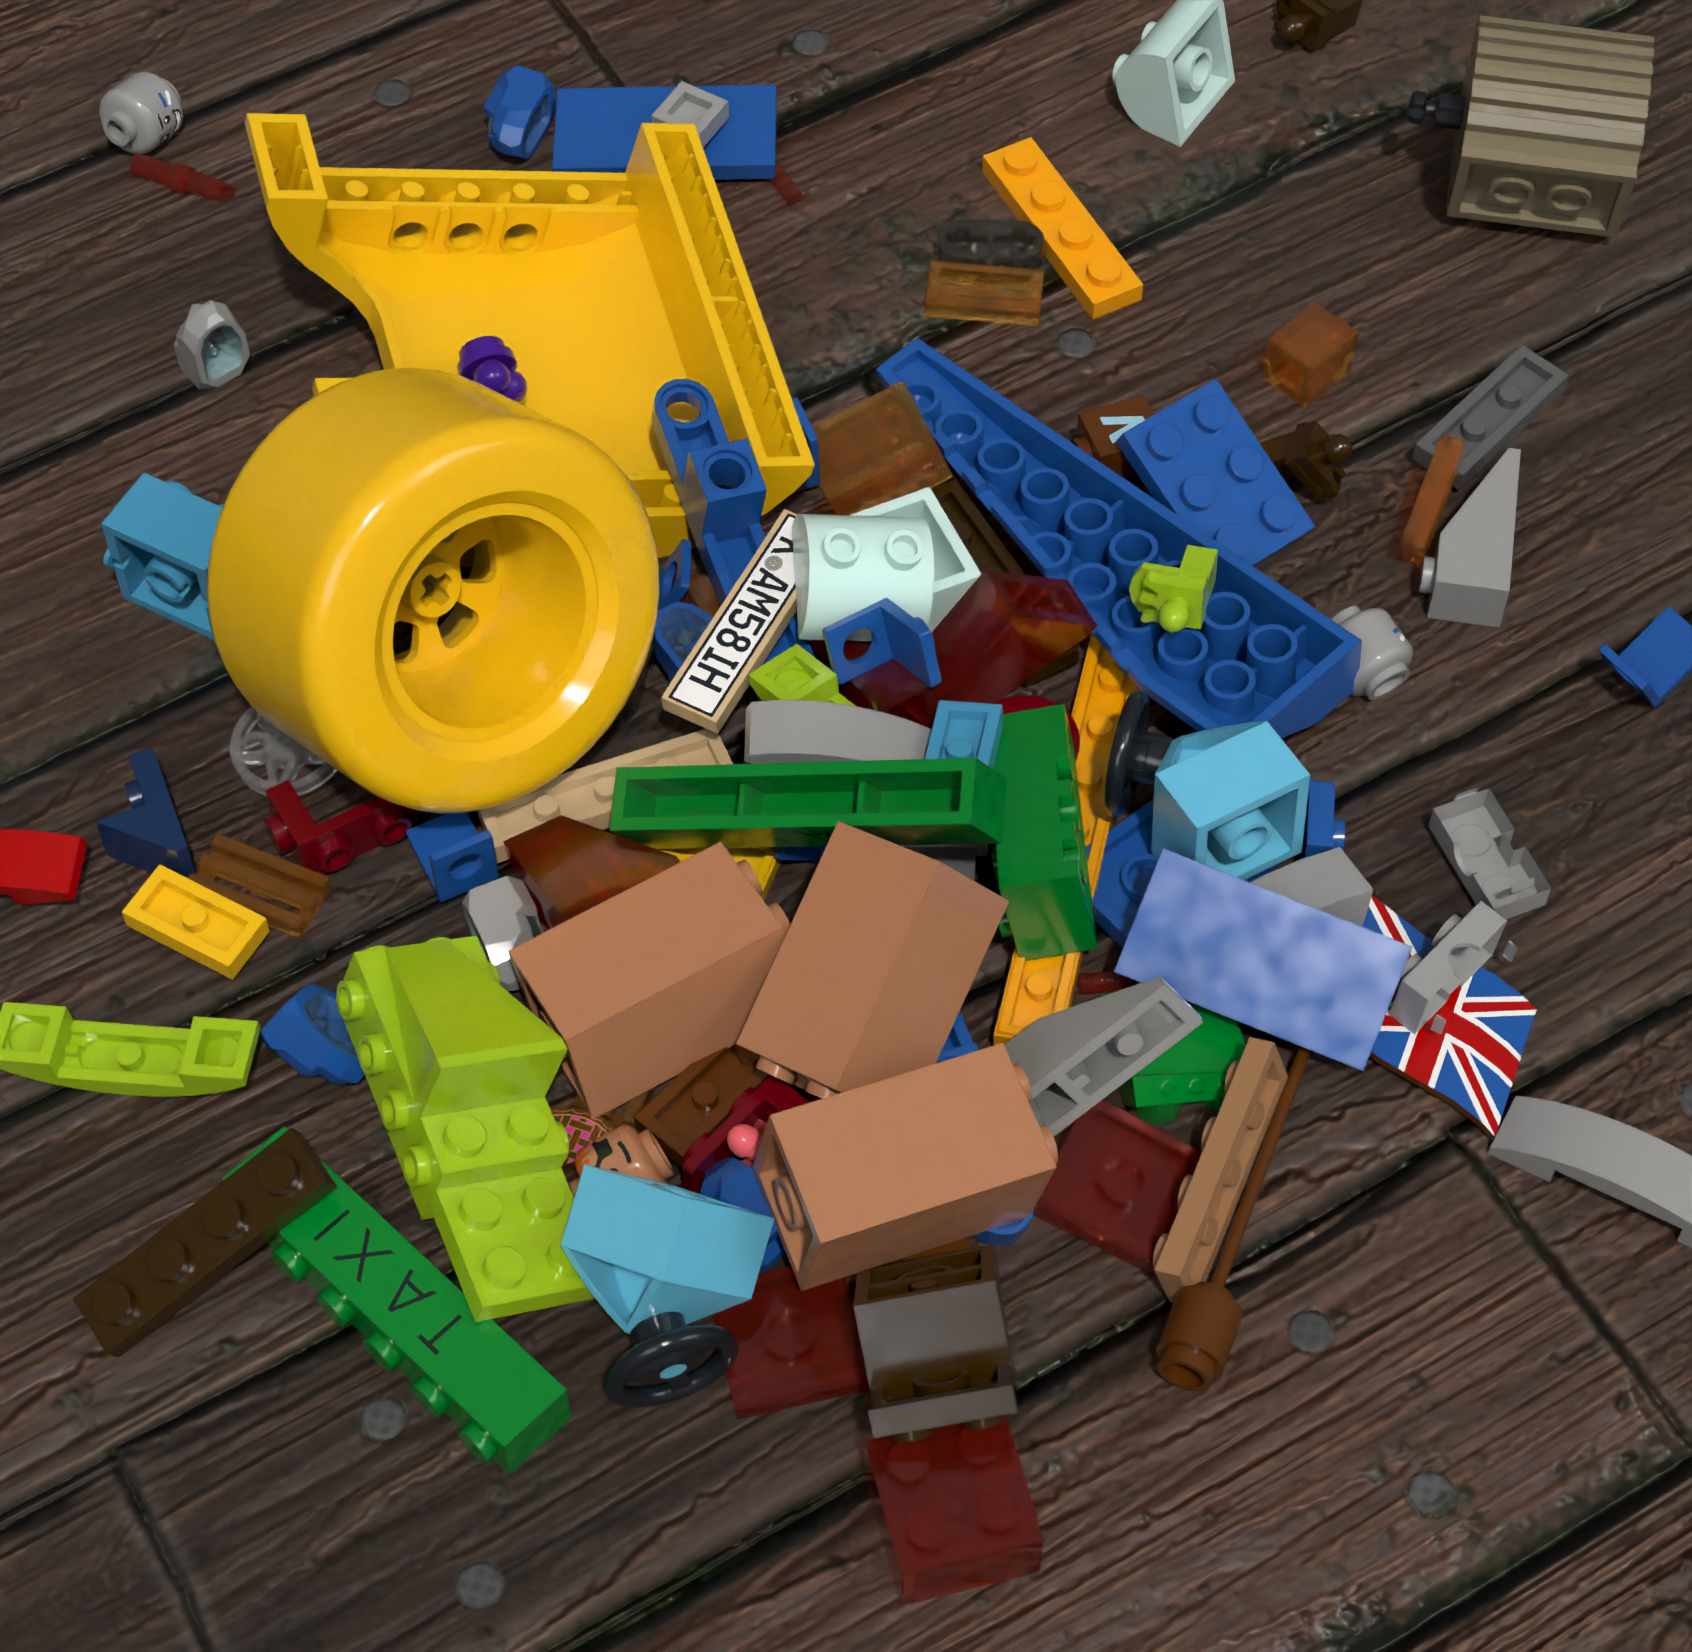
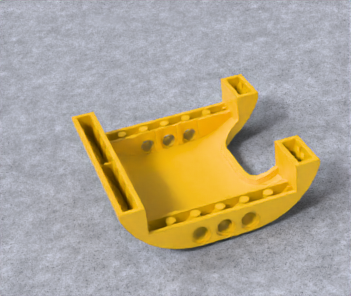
M247 113L245 127L264 202L273 228L287 250L305 267L348 298L366 318L375 336L383 369L421 368L440 370L458 375L459 351L463 345L482 336L501 338L505 346L514 352L517 361L515 371L520 372L527 382L526 395L519 403L592 441L619 466L639 494L649 516L656 541L658 558L671 556L682 539L692 542L691 549L697 548L652 424L654 399L657 391L665 383L674 379H689L700 383L707 388L713 397L729 442L748 439L767 489L761 516L785 500L811 476L815 463L695 124L641 123L625 173L319 167L305 114ZM315 378L312 387L313 394L315 396L351 378ZM676 402L666 409L670 417L680 422H690L699 416L695 407L684 402ZM475 545L463 553L460 558V566H473Z

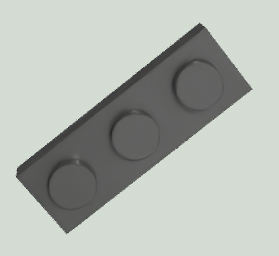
M1521 345L1415 443L1412 459L1460 490L1565 391L1569 374L1524 345Z

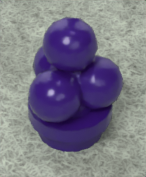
M482 336L467 342L461 347L459 351L460 361L457 364L458 375L478 382L518 403L524 399L527 392L526 379L520 372L515 371L517 361L514 352L505 346L501 338Z

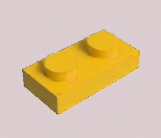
M161 864L158 865L122 911L126 926L232 980L270 932L267 919L264 916Z

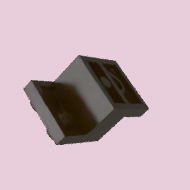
M994 1244L891 1262L857 1273L853 1307L870 1387L868 1414L873 1439L891 1435V1439L894 1442H913L932 1435L935 1427L962 1423L965 1429H985L1004 1422L1006 1419L1005 1415L1018 1413L1016 1369L1000 1292L999 1266Z

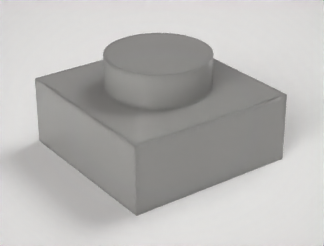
M681 81L651 115L652 123L695 124L700 141L704 147L729 118V104L723 98Z

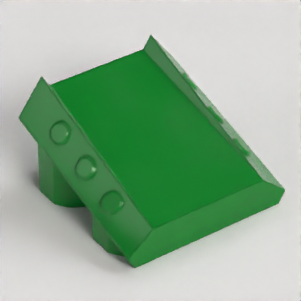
M1100 993V994H1096V998H1099V997H1102V996H1105V995H1108V994H1111V993ZM1186 1001L1200 1014L1203 1023L1118 1087L1123 1105L1131 1106L1137 1117L1153 1125L1174 1121L1181 1114L1184 1103L1202 1102L1207 1107L1220 1110L1225 1098V1079L1228 1069L1233 1061H1240L1246 1047L1236 1020Z

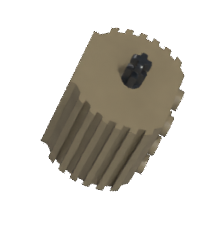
M1480 15L1466 67L1461 96L1440 93L1436 102H1427L1425 91H1414L1409 101L1407 116L1410 123L1421 125L1424 116H1431L1434 119L1435 127L1455 129L1447 189L1446 216L1616 238L1637 178V168L1644 142V130L1648 117V102L1652 86L1654 37Z

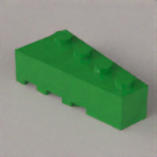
M1061 704L1003 714L1004 724L993 768L1007 778L1002 844L991 846L995 880L999 884L1001 897L1009 901L999 923L1002 938L1013 936L1019 958L1025 957V960L1098 949L1074 743L1065 706Z

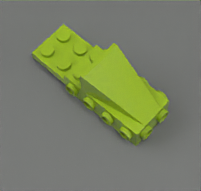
M477 936L455 939L437 937L424 943L396 947L377 945L363 951L354 952L344 979L337 986L336 1003L338 1010L346 1025L359 1058L360 1066L368 1081L382 1122L388 1132L421 1219H435L475 1322L595 1299L560 1246L574 1201L573 1194L562 1170V1166L569 1154V1141L564 1126L560 1122L555 1121L545 1096L568 1050L564 1039L500 985L498 970L490 960H487Z

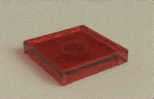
M1101 1100L1072 1123L1058 1153L1057 1168L1033 1212L1153 1275L1155 1272L1153 1268L1155 1247L1162 1234H1169L1178 1213L1177 1199L1180 1186L1187 1175L1194 1174L1202 1152L1107 1101Z
M792 1266L758 1274L751 1300L711 1315L713 1325L723 1327L732 1332L739 1343L738 1357L733 1366L725 1373L736 1420L870 1390L853 1302L846 1277L801 1291Z

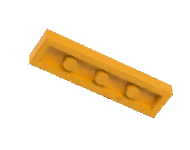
M1032 137L983 155V174L1092 320L1142 300L1143 283Z

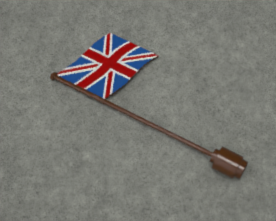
M1367 881L1374 890L1363 927L1412 946L1409 958L1414 954H1418L1424 959L1435 948L1432 946L1433 940L1423 935L1375 897V887ZM1480 967L1462 987L1458 986L1450 994L1447 1002L1416 1034H1413L1389 1015L1398 992L1396 988L1369 1057L1451 1104L1480 1127L1493 1141L1537 1009L1523 995L1497 975ZM1437 1014L1447 1021L1442 1034L1430 1030ZM1298 1047L1288 1079L1279 1098L1212 1281L1198 1282L1195 1285L1184 1286L1178 1290L1157 1344L1156 1354L1159 1358L1157 1370L1165 1380L1177 1387L1190 1391L1207 1390L1212 1380L1219 1378L1224 1371L1243 1318L1241 1307L1234 1301L1232 1293L1224 1288L1308 1062L1311 1050L1304 1047Z

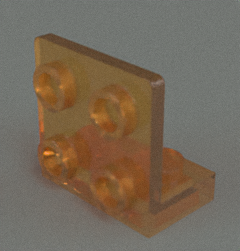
M898 382L813 427L819 446L820 479L822 481L820 485L837 515H851L927 487L933 488L953 477L904 382Z

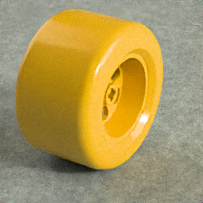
M384 369L342 381L303 403L268 434L243 466L229 491L219 515L212 540L207 578L209 619L221 660L234 684L249 704L272 725L352 781L388 802L418 811L444 814L485 810L525 796L557 778L595 745L624 707L646 662L657 620L659 562L656 541L649 516L631 481L619 466L592 441L574 430L463 376L433 369ZM475 545V555L469 579H462L460 558L463 553ZM458 602L448 618L438 628V618L447 613ZM398 621L411 623V648L394 655V624Z

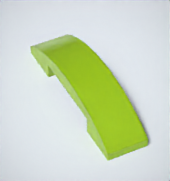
M3 1002L0 1011V1070L54 1085L108 1094L147 1097L214 1094L246 1086L261 1027L258 1021L199 1016L193 1017L190 1029L73 1020L66 1006Z

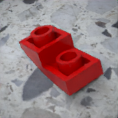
M0 829V895L7 894L20 905L75 900L88 842L82 837L67 834Z

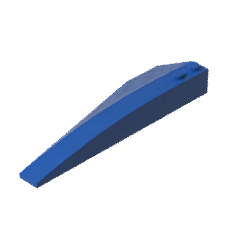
M916 338L876 368V376L1135 685L1199 732L1235 724L1268 721L1281 738H1284L1317 724L1354 692V679L1360 668L1361 639L922 340ZM1187 545L1217 549L1216 580L1206 608V617L1201 630L1185 627L1179 632L1170 633L1164 630L1157 622L1144 623L1141 621L1143 612H1139L1131 601L1129 586L1134 571L1143 562L1180 568Z

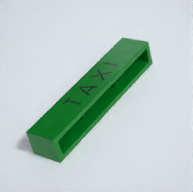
M977 758L616 767L610 831L645 849L709 848L720 841L725 848L827 846L839 821L897 845L1002 844L1007 778Z
M283 1126L266 1142H264L260 1147H258L254 1152H252L247 1158H245L241 1163H239L234 1169H232L228 1174H226L222 1178V1181L229 1177L236 1170H238L250 1159H252L260 1151L266 1148L269 1144L275 1141L288 1129L285 1126ZM318 1158L337 1187L267 1241L273 1248L270 1252L273 1261L294 1283L297 1284L304 1278L319 1292L316 1296L317 1302L337 1325L344 1328L350 1322L366 1337L362 1341L365 1349L384 1370L391 1372L397 1367L413 1382L410 1385V1390L426 1411L436 1418L443 1413L448 1415L461 1428L458 1431V1436L474 1457L484 1464L494 1459L511 1475L572 1418L567 1389L492 1319L475 1322L464 1293Z

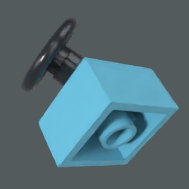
M1135 691L1128 696L1122 708L1111 747L1105 783L1104 804L1110 816L1120 817L1127 811L1131 803L1137 782L1154 786L1151 852L1157 860L1162 848L1246 880L1302 853L1310 774L1268 721L1223 726L1183 735L1174 739L1173 737L1148 732L1150 706L1148 697L1143 692Z
M584 1164L560 1246L591 1294L624 1332L630 1334L634 1347L622 1354L605 1374L603 1388L606 1396L611 1401L625 1407H651L673 1402L706 1388L721 1378L733 1366L738 1357L739 1343L732 1332L719 1326H687V1324L751 1300L775 1218L675 1185ZM714 1348L718 1349L707 1362L689 1372L693 1368L694 1362ZM652 1379L657 1382H662L647 1386L626 1385L629 1383L641 1382Z

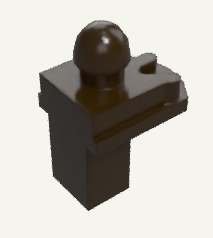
M1277 0L1276 9L1279 20L1274 23V27L1279 30V35L1283 40L1289 42L1298 41L1313 52L1326 47L1327 41L1332 37L1355 26L1363 0Z
M1315 420L1297 424L1296 430L1260 442V445L1285 482L1298 478L1320 503L1336 497L1341 487V479L1345 477V471L1341 468L1340 463L1347 460L1352 453V443L1348 437L1342 434L1329 435Z

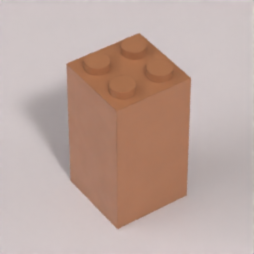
M838 821L736 1044L761 1055L755 1068L800 1087L821 1099L936 1064L1009 901L940 861Z
M721 841L508 951L529 1010L564 1039L568 1050L560 1068L588 1113L594 1119L679 1075L690 1064L725 1047L728 1049L735 1045L786 936L790 922L782 908L776 902L768 906L761 898V895H763L761 884L751 865L745 859L736 863Z
M1004 1043L769 1115L752 1167L771 1216L775 1218L774 1223L801 1291L1030 1217L1057 1168L1058 1150L1049 1128L1044 1124L1039 1126L1029 1104L1031 1101V1087L1028 1077L1019 1063L1012 1064Z

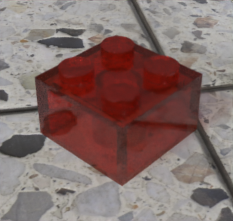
M1007 1417L999 1425L978 1430L965 1429L962 1423L935 1427L932 1435L913 1442H894L891 1439V1435L864 1441V1477L900 1606L1040 1572L1044 1539Z

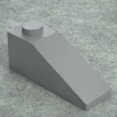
M1507 449L1442 530L1435 557H1423L1418 592L1429 593L1427 618L1500 628L1510 592L1521 449Z
M1160 976L1038 1018L1004 1045L1012 1064L1019 1063L1028 1077L1031 1087V1101L1029 1104L1039 1126L1046 1125L1054 1137L1201 1025L1203 1021L1200 1014Z

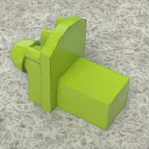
M1187 545L1180 568L1143 562L1134 571L1129 586L1131 601L1139 612H1143L1141 621L1144 623L1157 622L1164 630L1170 633L1179 632L1185 627L1201 630L1206 617V608L1216 580L1218 550Z

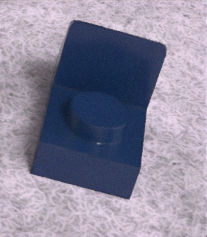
M154 748L129 755L136 780L124 783L132 809L97 821V827L106 853L115 860L153 873L158 865L161 864L194 882H198L189 849Z

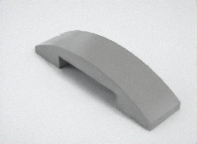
M803 700L750 702L746 708L744 762L762 764L925 759L932 729L887 713L838 703Z
M1515 1096L1489 1148V1155L1548 1182H1551L1555 1171H1558L1681 1228L1682 1231L1677 1242L1692 1248V1156L1644 1131L1601 1114L1555 1101Z

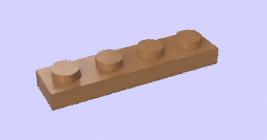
M1249 1037L1240 1061L1235 1060L1230 1065L1225 1079L1224 1101L1217 1117H1211L1207 1121L1202 1134V1154L1194 1174L1187 1175L1180 1186L1177 1199L1178 1213L1169 1234H1162L1155 1247L1153 1268L1171 1303L1174 1302L1176 1294L1181 1287L1207 1281L1288 1079L1275 1042Z

